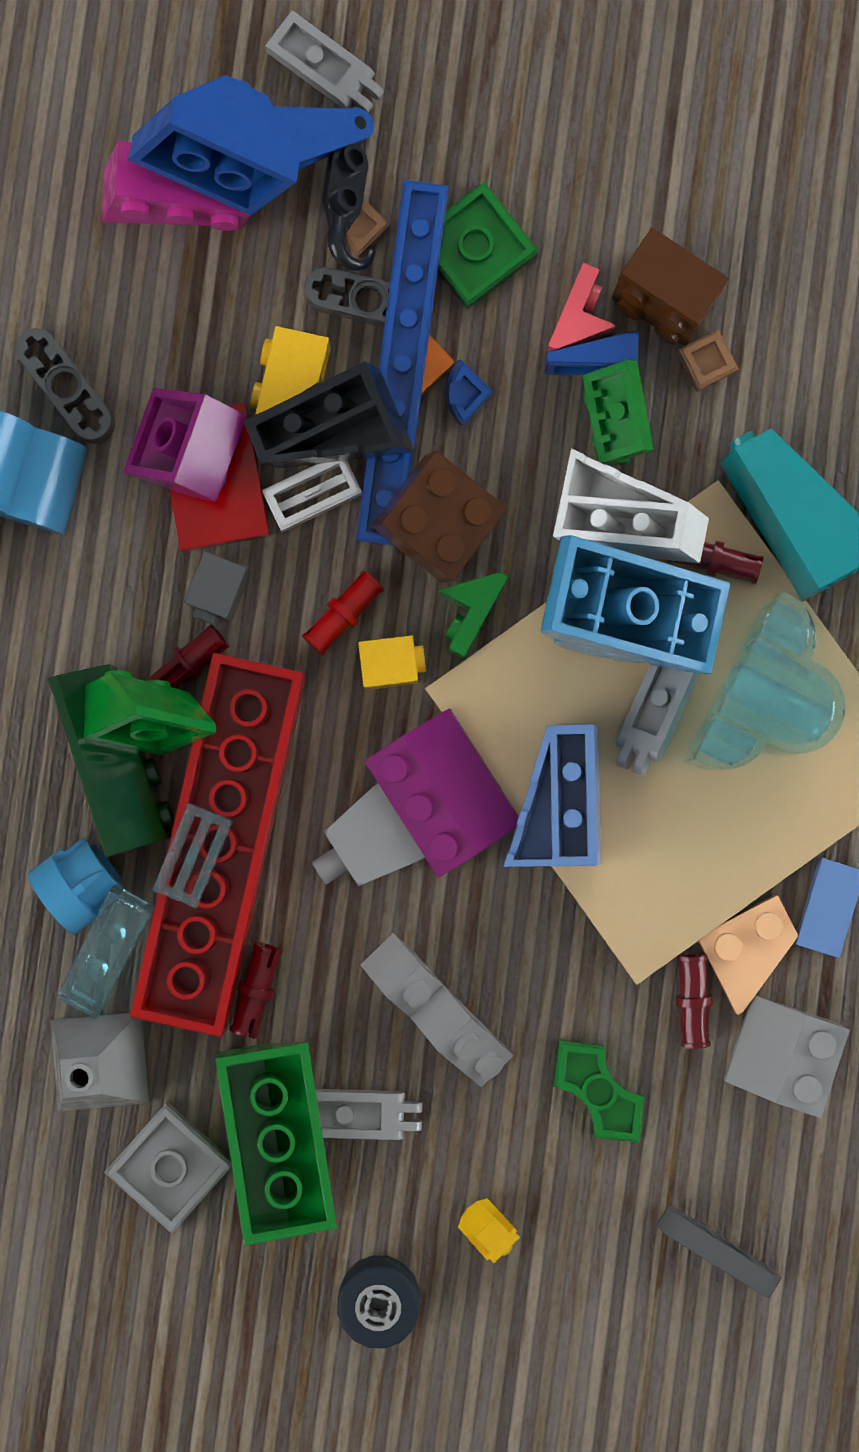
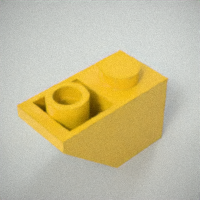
M275 326L273 339H265L261 352L260 364L266 366L263 382H255L252 391L250 408L256 409L255 415L324 382L331 352L328 337Z

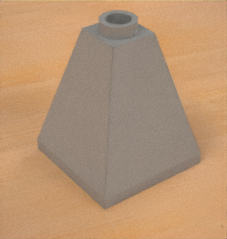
M131 1012L50 1021L59 1112L150 1102L143 1019L130 1017Z

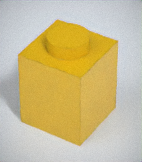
M413 635L358 642L365 690L419 684L417 673L426 672L423 645L414 646Z

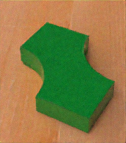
M558 1039L553 1085L573 1093L587 1106L593 1121L594 1138L640 1143L644 1095L625 1089L613 1079L606 1065L605 1046L603 1044Z

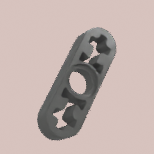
M328 267L318 268L307 277L305 282L306 297L309 304L315 310L376 326H385L390 282ZM325 280H330L335 291L346 293L345 285H353L349 292V307L342 306L344 302L343 296L329 294L327 300H320L319 293L314 287H322ZM364 290H375L381 295L382 303L377 310L364 312L357 306V296Z
M33 328L22 333L16 343V354L19 360L70 427L85 442L97 444L107 440L114 430V417L61 346L46 330ZM36 341L41 346L49 343L44 348V351L55 364L49 370L36 356L29 359L33 353L30 346ZM61 359H63L64 362L61 363V364H58L59 361H60ZM66 374L74 376L78 383L76 392L68 398L56 396L53 389L56 379ZM90 394L91 398L84 400ZM83 402L93 415L97 416L103 413V416L98 420L102 427L97 431L90 427L83 430L82 427L87 422L76 406ZM73 408L72 412L69 414L67 410Z
M668 1205L656 1225L661 1231L681 1245L767 1298L771 1297L782 1279L769 1266L671 1205Z

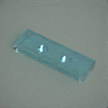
M115 884L109 890L57 998L97 1019L102 1013L155 907Z

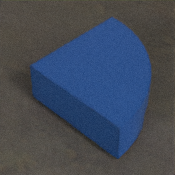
M457 360L447 379L446 400L449 411L455 421L460 425H464L493 391L462 360Z

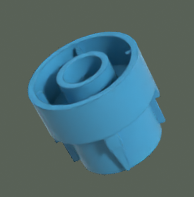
M81 838L68 849H59L28 872L29 881L44 906L67 931L74 935L109 910V904L125 892L123 888L125 885L119 872L109 858L105 857L104 852L90 839L85 840Z

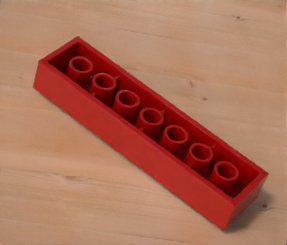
M213 653L201 707L215 722L216 733L192 742L130 1017L221 1037L227 1031L307 676L304 673Z

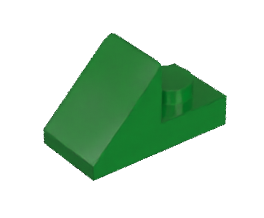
M499 572L438 590L439 596L468 611L466 617L460 614L456 615L445 635V638L452 641L448 647V652L464 660L509 576Z

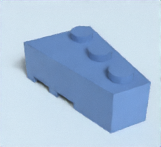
M595 724L547 725L530 779L531 783L517 821V828L504 867L601 865L599 728Z

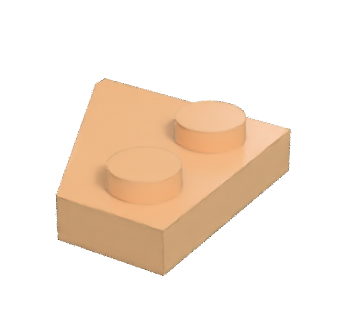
M774 894L735 914L698 941L703 953L707 955V961L736 1015L744 1012L798 938V934L778 895Z

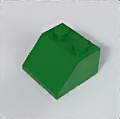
M112 670L105 672L103 677L85 685L84 739L164 755L216 733L215 722L190 692L171 688V684L167 681H143L132 678V674L127 671Z

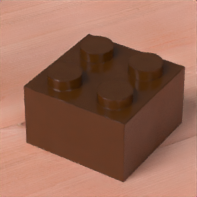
M651 227L622 270L611 299L617 302L616 307L627 317L633 320L642 318L654 326L655 334L665 342L676 345L678 342L686 346L715 304L729 278Z
M434 451L424 455L371 527L437 580L449 582L455 580L507 510V507L438 451Z

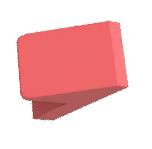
M586 263L582 264L548 344L546 355L547 352L612 336L615 329L614 324L584 312V310L593 312L603 287L595 284L600 269Z

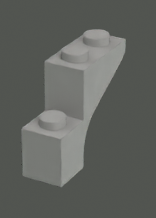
M394 933L360 965L383 994L413 1020L436 1050L480 1087L495 1077L514 1056L433 974L417 954Z

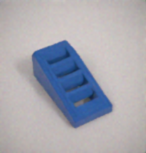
M631 331L547 352L544 362V373L546 375H584L627 359L635 360L638 363L639 332Z

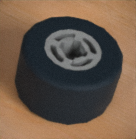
M370 1256L354 1264L346 1272L338 1293L337 1315L343 1330L353 1341L368 1348L385 1349L401 1343L413 1331L419 1318L420 1289L415 1275L403 1262L390 1256Z

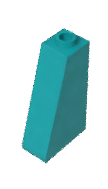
M772 428L758 436H755L753 431L747 432L729 444L732 451L722 460L720 465L802 602L859 571V513Z

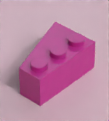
M118 140L104 169L102 222L200 225L231 231L242 227L250 217V215L129 161L131 142Z

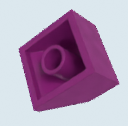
M153 388L123 472L191 497L217 501L219 492L226 482V473L234 450L241 440L243 421H245L247 415L206 394Z

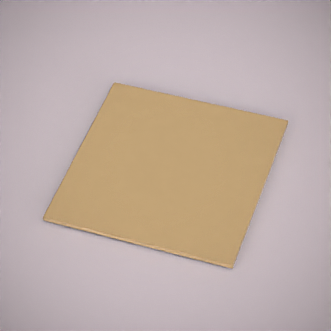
M719 480L688 501L709 518L704 542L715 544L717 540L725 542L724 547L764 556L762 568L756 585L716 573L715 578L729 582L730 588L712 674L699 675L663 758L660 762L652 760L645 775L641 776L633 772V765L638 754L635 755L628 769L617 766V759L622 748L616 745V741L650 664L592 656L554 644V638L540 632L546 603L425 688L441 712L451 708L518 816L524 806L531 783L530 779L547 725L595 724L598 726L601 865L552 866V868L636 985L859 826V673L807 601L802 602L781 565ZM652 559L702 575L707 573L705 570L675 562L670 563L667 560Z

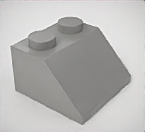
M755 995L747 1007L724 1081L774 1103L822 1118L850 1029L836 1022Z

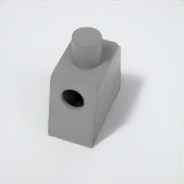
M376 784L324 831L334 848L313 860L312 864L326 885L349 871L357 885L360 886L420 861L425 857L380 785Z

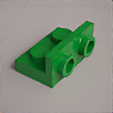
M627 359L582 375L585 388L584 402L590 414L593 430L592 445L598 456V462L602 464L623 465L629 463L631 457L654 451L637 361Z

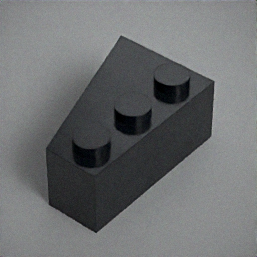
M366 361L243 421L261 464L275 468L415 452L381 370Z

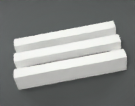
M347 460L316 464L262 490L282 533L362 495V491ZM340 466L342 474L279 504L277 503L276 496ZM345 483H348L350 487L287 518L283 515L284 512Z

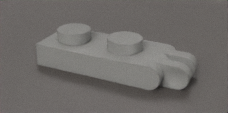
M293 10L265 45L266 52L341 108H350L353 105L369 113L373 104L361 92L364 91L376 100L384 93L383 89L372 80L375 73L368 65Z
M649 665L617 737L616 745L622 748L617 759V766L628 769L635 755L638 754L633 765V772L643 776L647 772L652 760L656 762L661 761L698 680L699 673Z
M315 1089L323 1138L402 1140L404 1131L422 1130V1120L404 1119V1113L422 1112L423 1102L405 1100V1092Z

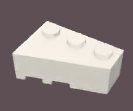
M571 448L553 537L560 541L562 536L573 535L646 558L700 563L709 518L689 502L643 481L636 480L611 466L597 462Z

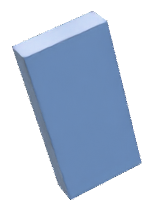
M819 857L796 931L798 938L793 944L840 958L859 896V869Z

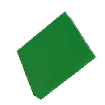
M482 182L446 210L438 273L468 310L535 259L539 251L485 182Z

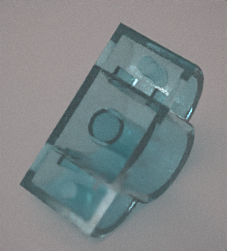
M781 591L764 603L682 760L683 763L704 771L732 769L751 762L761 752L772 756H790L812 752L829 743L837 734L845 715L844 693L836 677L827 668L811 660L816 647V629L809 611L796 598Z

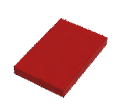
M245 402L227 405L247 415L245 420L249 419ZM245 424L242 428L241 440L234 450L226 473V482L219 492L217 501L191 497L169 489L181 552L270 536L255 449Z

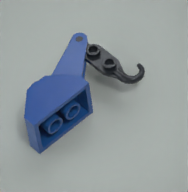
M224 75L175 96L133 134L128 157L129 161L250 216L295 184L299 169L329 157L322 197L329 227L327 235L329 250L338 264L348 270L360 271L366 269L373 262L374 249H367L365 255L357 259L349 254L345 246L346 233L361 213L368 173V160L361 144L373 133L374 123L366 110L359 107H273L267 95L251 88L243 80Z

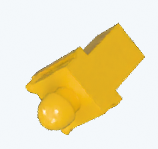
M488 1198L476 1201L469 1206L461 1216L458 1225L461 1232L487 1261L490 1259L493 1263L501 1256L509 1254L513 1244L520 1238L514 1226Z

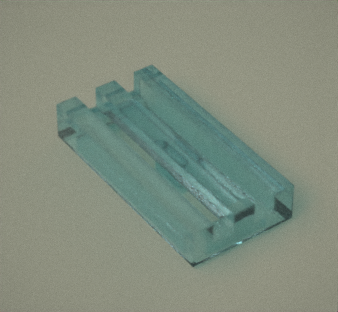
M188 803L152 891L167 895L171 899L197 908L233 820ZM195 816L200 817L202 820L174 887L167 885ZM211 823L217 824L219 828L191 894L184 892Z

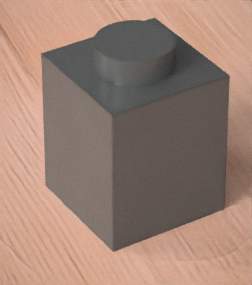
M204 551L184 600V603L194 608L192 617L218 626L220 619L232 623L251 572L247 567Z

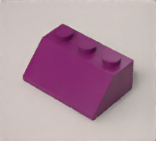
M451 708L400 737L365 760L366 765L438 878L517 828L519 818L517 812Z

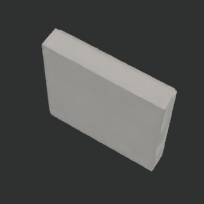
M167 1101L104 1173L172 1234L232 1167V1163L228 1155Z

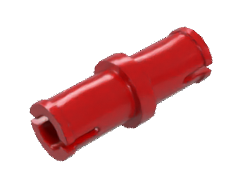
M362 570L360 575L338 599L332 597L327 603L328 610L306 633L304 632L302 638L323 656L326 650L348 627L354 628L359 623L357 617L384 591V588L369 573Z

